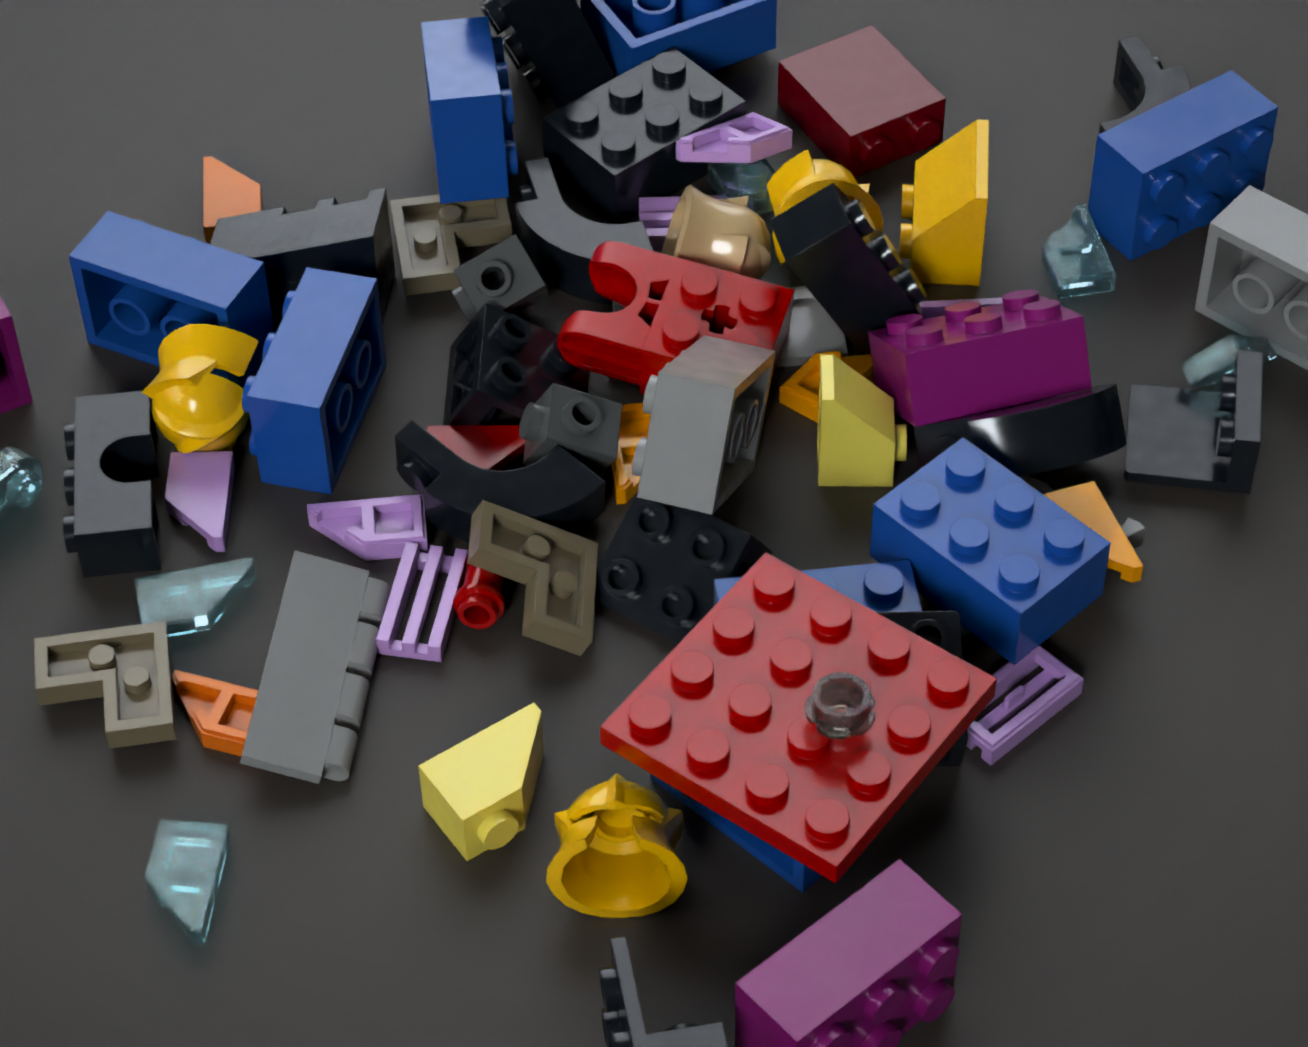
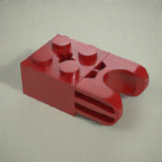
M606 241L594 250L589 262V275L595 291L602 297L615 301L625 308L611 313L580 310L575 311L563 323L557 338L559 351L567 362L583 370L639 385V393L644 394L651 375L658 376V372L665 367L667 362L674 360L681 354L682 350H686L703 335L776 351L771 377L772 381L789 335L794 289L622 242Z

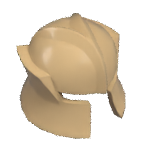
M690 184L682 193L673 212L661 253L760 280L770 267L771 239L764 220L747 207L749 196L716 199L702 193Z

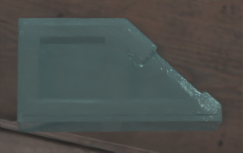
M1079 204L1072 210L1071 218L1063 228L1054 231L1043 244L1042 261L1057 299L1114 291L1116 274L1086 204Z
M1229 334L1184 361L1181 369L1190 385L1212 386L1220 382L1222 374L1233 375L1238 350L1263 352V364L1276 358L1277 355L1267 338Z
M253 557L134 579L141 624L166 621L169 637L209 630L225 613V605L242 586L249 587L256 580Z
M160 819L145 873L148 891L163 908L166 907L185 929L187 937L194 945L205 946L231 840L228 825Z

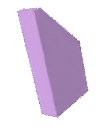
M752 112L676 140V160L681 162L753 163L791 149L793 130L788 126Z
M205 451L188 454L171 452L164 497L167 513L183 526L190 525L207 539L208 546L215 552H225L235 472L233 451Z
M423 494L307 504L309 526L364 561L401 558L406 542L418 543L419 552L428 553Z

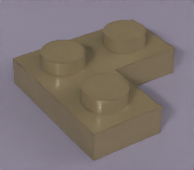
M439 194L389 200L405 296L456 289L461 286L453 271L460 266L458 248L498 244L512 236V224L506 198L440 204Z
M482 500L471 518L467 564L526 585L522 636L581 656L593 641L598 543Z
M166 621L34 638L35 690L40 706L103 697L105 734L109 749L177 740L173 682L171 678L170 637Z

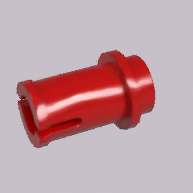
M466 560L467 568L464 583L456 591L453 599L454 610L464 625L474 629H485L501 618L505 610L504 597L501 595L504 577L467 564Z

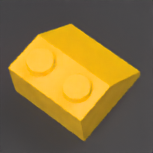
M975 120L915 161L914 185L902 184L900 219H912L911 224L901 223L899 257L910 259V268L920 283L980 286L988 204L989 120Z

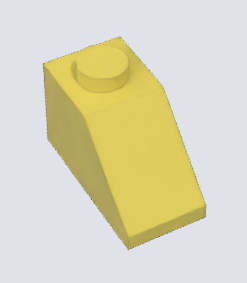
M820 354L817 424L818 486L893 487L894 462L906 461L907 454L906 424H895L894 399L835 355Z
M533 702L418 765L423 807L466 861L473 859L488 849L495 850L503 847L526 827L544 756L542 711Z

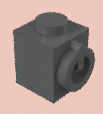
M516 234L453 270L461 286L451 292L469 322L485 303L516 315L549 295L545 283Z
M553 383L536 403L530 402L523 412L519 426V437L526 440L524 443L523 464L529 466L537 462L558 444L600 476L617 458L622 404Z

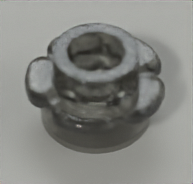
M846 672L831 673L822 677L815 684L813 695H810L805 702V716L810 723L817 725L816 728L819 734L827 738L843 740L854 735L860 736L866 733L875 722V713L872 712L875 707V699L866 682L860 677Z

